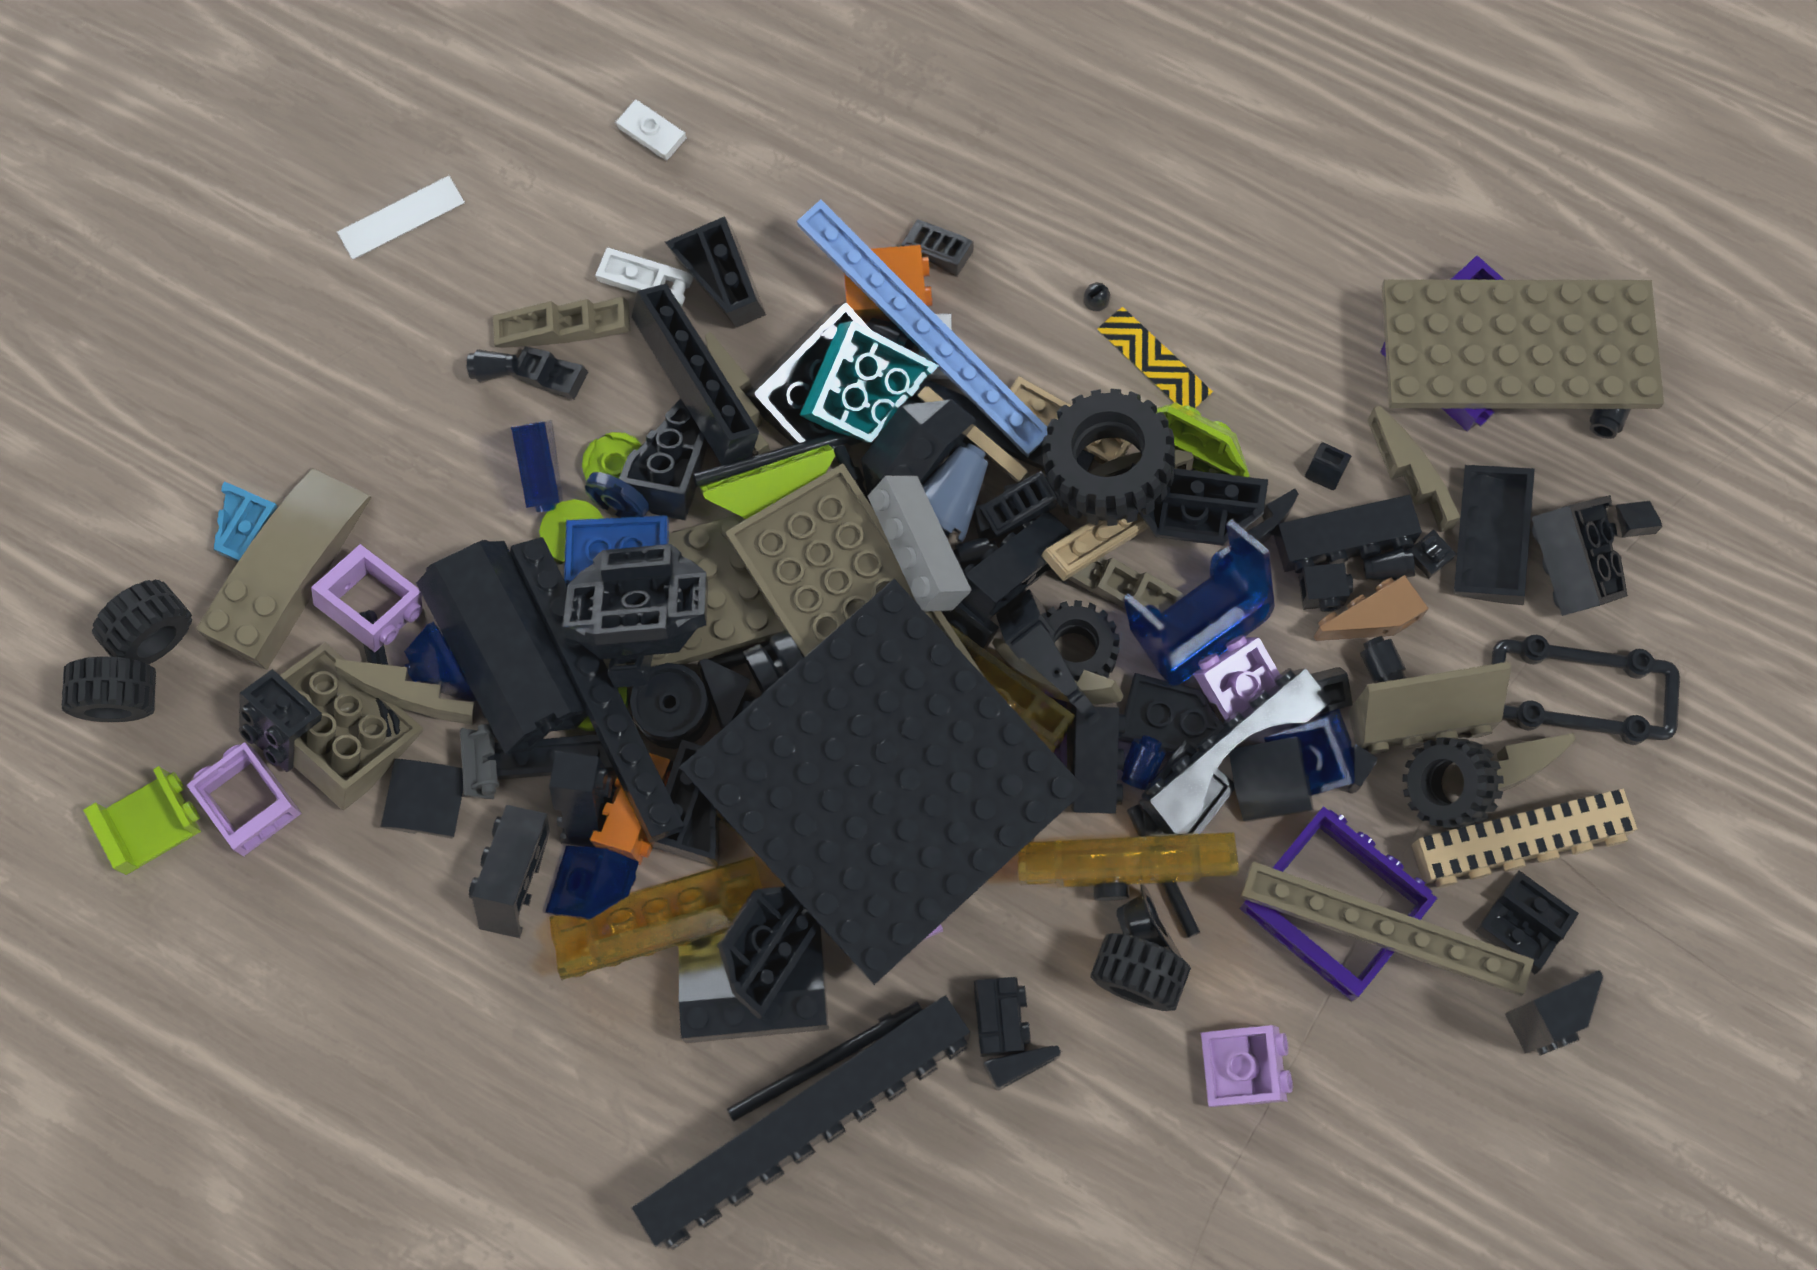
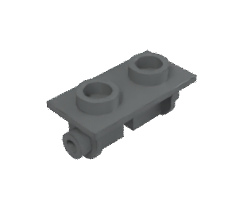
M481 724L478 726V730L460 728L464 796L492 800L494 799L496 788L499 787L496 760L487 761V757L495 754V734L490 724Z

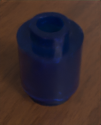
M1142 735L1141 739H1133L1124 761V768L1121 770L1123 772L1121 780L1132 787L1145 790L1156 777L1166 754V751L1160 748L1162 742L1146 735Z

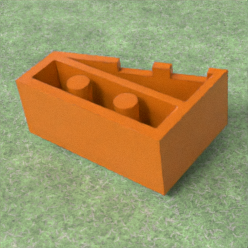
M649 753L666 787L673 763L671 759ZM617 777L615 787L617 788L612 803L606 802L602 814L607 816L602 831L594 830L590 841L601 854L641 865L643 857L648 858L653 847L647 840Z

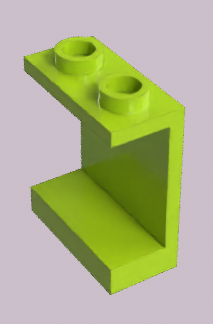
M158 766L153 769L157 779L107 808L95 802L83 809L113 869L127 875L202 832L196 822L200 819L199 813L190 801L186 802L182 796L181 791L185 790L175 772L169 773Z

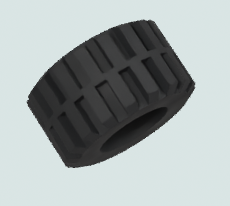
M157 579L147 580L127 588L111 599L94 620L92 634L110 657L130 658L151 664L169 653L183 639L192 623V615L164 581L161 582Z
M1079 600L1074 601V606H1068V602L1065 601L1060 603L1059 609L1056 610L1054 607H1051L1047 610V616L1055 632L1051 637L1055 643L1063 635L1078 633L1084 635L1093 643L1096 651L1095 655L1089 660L1075 663L1063 658L1075 681L1079 680L1084 670L1109 678V674L1114 670L1120 649L1118 648L1120 637L1119 634L1115 633L1117 626L1113 620L1108 622L1107 612L1104 610L1100 613L1096 612V605L1090 602L1088 608L1083 607L1082 601Z
M88 657L70 662L64 666L61 709L73 717L96 722H128L148 717L155 711L156 669L144 662L123 657Z
M1443 737L1436 738V741L1429 740L1423 743L1424 748H1416L1412 754L1415 759L1407 760L1405 765L1409 772L1408 774H1403L1402 782H1407L1408 788L1403 789L1404 797L1411 798L1412 801L1408 803V806L1412 811H1419L1417 817L1422 821H1430L1429 824L1436 827H1466L1475 825L1476 822L1485 821L1489 818L1486 812H1494L1497 809L1498 805L1494 801L1495 799L1502 798L1503 791L1498 790V784H1504V778L1497 775V770L1501 769L1499 762L1490 760L1494 754L1489 749H1482V744L1476 741H1469V739ZM1452 763H1455L1461 769L1464 777L1463 792L1454 803L1447 799L1442 789L1443 774Z
M1111 933L1104 937L1090 977L1101 988L1125 1000L1154 1010L1174 1011L1179 1003L1191 967L1182 957L1155 943L1127 934Z

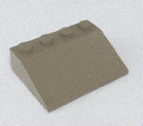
M325 642L280 676L322 713L321 721L294 741L293 766L344 811L375 785L393 765L394 759H398L423 732V727L400 707L381 700L387 709H391L400 720V733L396 735L388 713L387 718L392 737H386L387 723L380 716L376 702L377 697L362 691L337 676L335 668L336 659H345Z
M1510 662L1368 684L1348 712L1355 744L1374 755L1389 751L1390 746L1402 745L1403 749H1411L1422 746L1426 740L1436 738L1458 739V735L1471 733L1472 738H1478L1492 734V730L1502 721L1511 672Z

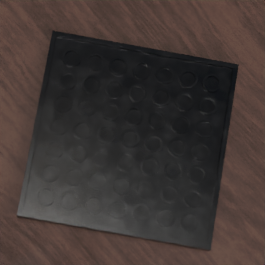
M895 579L889 582L680 766L682 772L873 985L883 978L1087 790L924 610H921V607Z

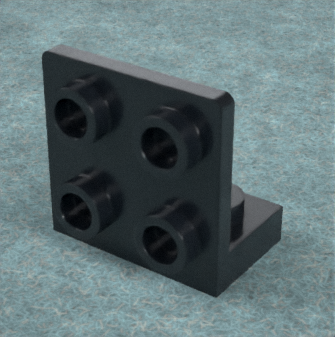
M272 669L240 692L239 732L249 744L255 743L272 765H279L284 771L289 772L293 769L294 741L319 723L322 719V713Z

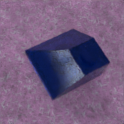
M434 622L427 624L404 651L409 660L404 666L407 667L412 681L441 685V693L475 701L476 697L442 632Z
M1339 708L1314 716L1307 723L1291 725L1264 737L1265 742L1292 737L1300 739L1305 773L1309 776L1312 796L1355 782L1352 741Z
M566 845L545 913L591 920L629 896L631 887L636 880L639 861L606 848Z

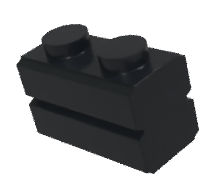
M1017 977L975 980L974 994L980 1057L1011 1055L1024 1052V1044H1031L1029 1022H1022L1020 1008L1027 1007L1025 985L1018 986Z

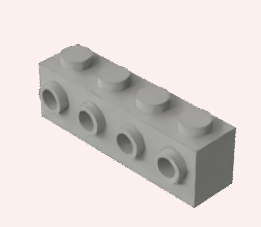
M885 476L868 495V499L916 603L924 612L953 610L972 590L918 476Z

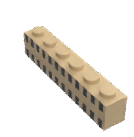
M1623 788L1421 837L1412 844V849L1422 880L1426 882L1425 885L1435 883L1436 888H1443L1458 883L1457 877L1469 875L1471 880H1476L1491 875L1490 869L1504 867L1505 872L1525 867V861L1535 858L1538 859L1539 863H1545L1560 858L1559 853L1571 850L1573 855H1578L1594 850L1593 844L1605 842L1607 847L1619 845L1628 841L1627 836L1637 830V826Z

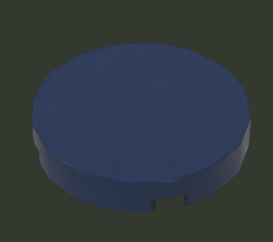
M593 472L585 483V492L589 498L602 509L608 511L609 507L617 510L615 515L618 518L644 517L649 510V504L642 494L623 480L612 475Z

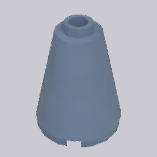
M969 443L966 448L958 446L922 485L945 535L948 536L949 533L955 532L958 534L955 540L963 542L966 537L988 466V462L984 459L986 453Z

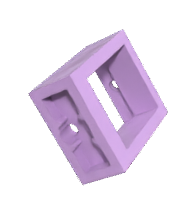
M361 544L311 587L314 606L374 652L383 644H390L396 638L399 630L407 622H414L423 609L422 594L419 588ZM368 573L402 598L374 624H371L340 600L346 592Z
M246 742L229 748L223 754V758L213 766H207L199 770L194 775V780L187 784V787L230 847L242 856L247 855L302 814L257 751ZM252 764L275 795L277 801L236 830L210 793Z

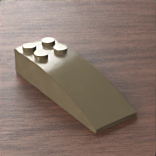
M312 468L289 493L253 539L228 576L196 630L210 642L268 670L312 597L311 587L326 574L370 501V495Z

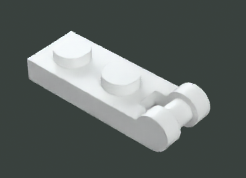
M608 247L595 275L599 282L637 293L638 290L662 285L666 280L671 281L674 284L670 290L681 307L685 300L684 291L690 287L693 276L686 271Z

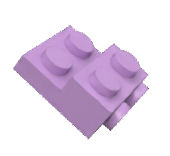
M1244 635L1232 639L1226 644L1228 651L1219 657L1216 653L1205 657L1198 663L1201 669L1193 674L1208 701L1217 705L1225 720L1238 711L1242 714L1251 706L1248 702L1253 696L1262 690L1268 692L1276 685L1274 679L1280 673L1259 637L1245 638Z
M1268 1025L1201 1033L1208 1107L1287 1101L1286 1093L1292 1092L1293 1085L1290 1071H1284L1282 1056L1288 1055V1041L1285 1033H1279V1027Z

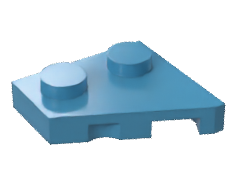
M224 482L221 490L225 494L223 510L218 512L217 523L219 529L215 535L214 550L220 555L238 562L278 506L273 502Z

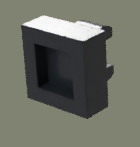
M1432 530L1409 549H1412L1414 563L1428 578H1431L1457 555L1435 530Z

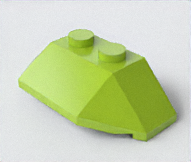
M1178 403L1157 407V413H1164L1168 419L1169 428L1172 429L1174 435L1175 450L1192 453L1194 457L1192 468L1201 472L1250 477L1237 435L1226 424L1220 421H1211L1201 416L1197 409L1187 405L1182 406Z
M827 444L700 486L701 492L706 500L748 519L824 475L830 467L835 453L833 448Z

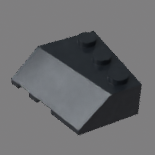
M1611 495L1569 505L1532 517L1533 536L1540 543L1544 556L1542 561L1543 568L1546 574L1550 576L1554 588L1553 600L1560 609L1562 616L1601 606L1628 596L1622 559L1618 552L1613 550L1612 545L1614 537L1618 535L1616 524L1608 521L1606 508L1612 507Z
M1600 970L1505 1013L1525 1054L1537 1050L1539 1056L1580 1039L1577 1032L1589 1027L1601 987L1603 975Z

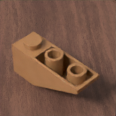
M1405 575L1396 581L1391 577L1380 583L1375 588L1376 593L1368 598L1360 595L1346 605L1348 610L1340 615L1332 612L1318 622L1320 627L1316 631L1314 638L1316 641L1394 636L1422 619L1429 608Z

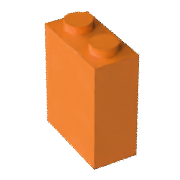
M921 245L871 249L927 306H932L931 286H924V277L930 276L928 257H922ZM844 273L846 303L864 323H868L872 318L891 321Z

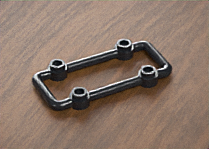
M1537 634L1528 636L1524 641L1504 639L1497 642L1493 648L1491 664L1506 662V653L1519 654L1523 661L1532 665L1541 663L1545 658L1623 668L1628 676L1635 679H1641L1650 672L1666 676L1663 727L1650 725L1648 720L1640 715H1631L1624 721L1545 711L1540 703L1533 700L1525 701L1519 707L1505 705L1502 719L1515 720L1516 724L1523 730H1535L1541 724L1603 732L1620 735L1621 739L1630 745H1638L1646 739L1668 740L1677 731L1680 689L1679 670L1672 662L1654 659L1647 650L1635 649L1628 655L1549 645L1543 636Z

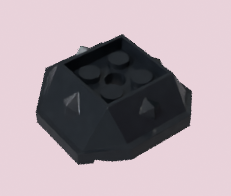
M672 544L602 550L593 559V564L581 571L568 584L563 619L565 638L578 641L600 659L679 653L697 628L707 625V573L696 563L683 557L681 551Z

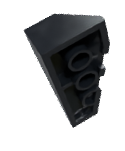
M681 398L665 414L663 423L655 431L651 430L647 434L645 443L638 450L634 449L629 454L619 479L643 495L649 504L648 511L652 514L686 521L696 491L693 474L701 472L708 442Z

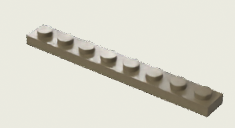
M1256 862L1251 863L1240 898L1507 992L1519 996L1525 994L1534 959Z

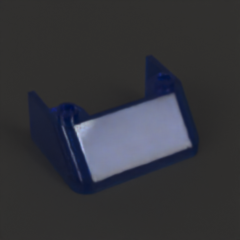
M1233 520L1227 523L1229 546L1218 550L1211 558L1210 578L1162 613L1154 605L1144 607L1130 594L1124 597L1130 631L1159 674L1172 686L1183 683L1201 668L1198 663L1202 659L1215 653L1220 656L1228 650L1226 644L1241 635L1245 637L1267 621L1274 610L1275 602L1269 550Z

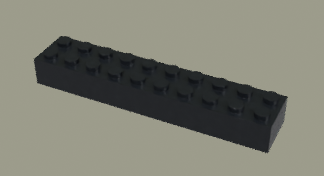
M944 995L631 1207L655 1247L676 1249L691 1238L690 1230L698 1225L699 1227L703 1226V1228H706L723 1216L720 1210L728 1204L735 1207L739 1206L754 1195L751 1191L753 1187L761 1182L767 1186L783 1176L785 1172L782 1168L788 1163L794 1161L798 1165L816 1153L813 1146L825 1139L829 1144L846 1132L844 1125L856 1118L860 1123L877 1111L876 1103L885 1097L889 1102L907 1091L906 1083L917 1076L919 1081H921L938 1069L936 1062L945 1056L949 1060L959 1056L968 1049L967 1041L970 1040V1030L947 996Z

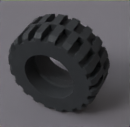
M1113 388L1110 389V393H1101V389L1093 390L1089 397L1084 398L1083 395H1079L1073 398L1072 406L1063 405L1057 411L1058 420L1055 418L1051 419L1048 424L1047 435L1043 438L1042 445L1045 475L1057 497V503L1062 508L1068 506L1069 514L1075 518L1080 519L1084 515L1087 517V523L1098 525L1099 520L1107 521V526L1118 525L1117 520L1126 519L1127 523L1137 520L1138 513L1142 512L1144 515L1152 512L1155 509L1154 501L1160 503L1167 495V488L1172 486L1174 479V435L1172 429L1169 428V422L1164 413H1157V406L1150 400H1146L1144 403L1141 402V395L1130 391L1128 395L1121 394V389ZM1104 438H1118L1128 441L1137 447L1142 454L1139 462L1131 470L1113 477L1093 475L1085 471L1077 463V458L1085 447Z

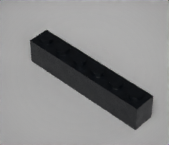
M667 283L638 290L631 318L721 465L751 457L759 430Z

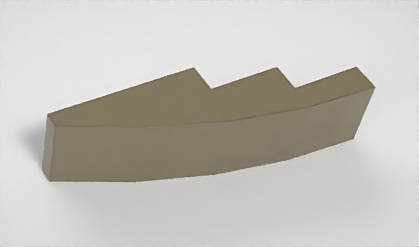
M618 297L593 304L588 299L559 306L549 301L493 315L494 345L497 348L560 344L629 332V301L624 297Z
M710 331L705 335L710 354L755 426L759 427L762 424L760 413L745 395L751 388L750 379ZM760 433L753 450L755 456L770 452L768 442Z
M1381 406L1374 407L1367 421L1391 480L1404 476L1415 506L1428 502L1440 532L1453 529L1461 517L1444 482L1430 460L1396 420Z
M1102 557L1068 578L1090 592L1126 610L1186 636L1190 635L1204 606L1147 572L1140 574L1114 558L1107 560Z
M336 659L335 668L337 676L374 697L402 709L436 719L473 725L474 702L442 699L441 685L408 681L407 667Z

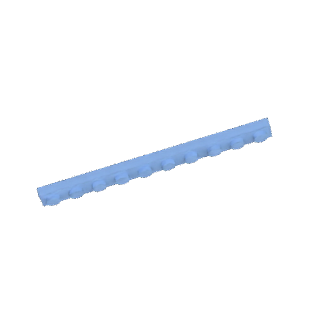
M819 200L797 220V226L933 363L939 365L938 368L1027 458L1043 444V438L1047 435V426L822 200Z

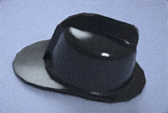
M1141 884V894L1116 910L1122 933L1147 940L1162 947H1168L1172 952L1181 957L1179 950L1159 918L1150 893L1146 886Z

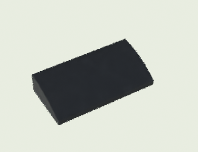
M1465 465L1454 594L1496 603L1524 605L1534 468Z

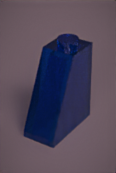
M552 420L511 427L526 508L535 507L536 512L556 509L555 503L563 501Z

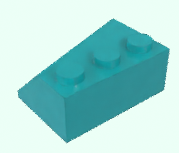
M854 321L841 323L832 339L800 416L829 430L871 443L887 425L899 407L909 397L913 396L920 388L919 385L939 365Z

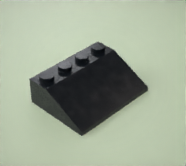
M846 302L834 305L745 393L758 409L760 415L793 445L836 433L800 416V413L839 324L854 321L869 329Z
M821 926L761 1018H757L732 994L717 943L726 931L679 935V1013L681 1039L685 1043L829 1030Z

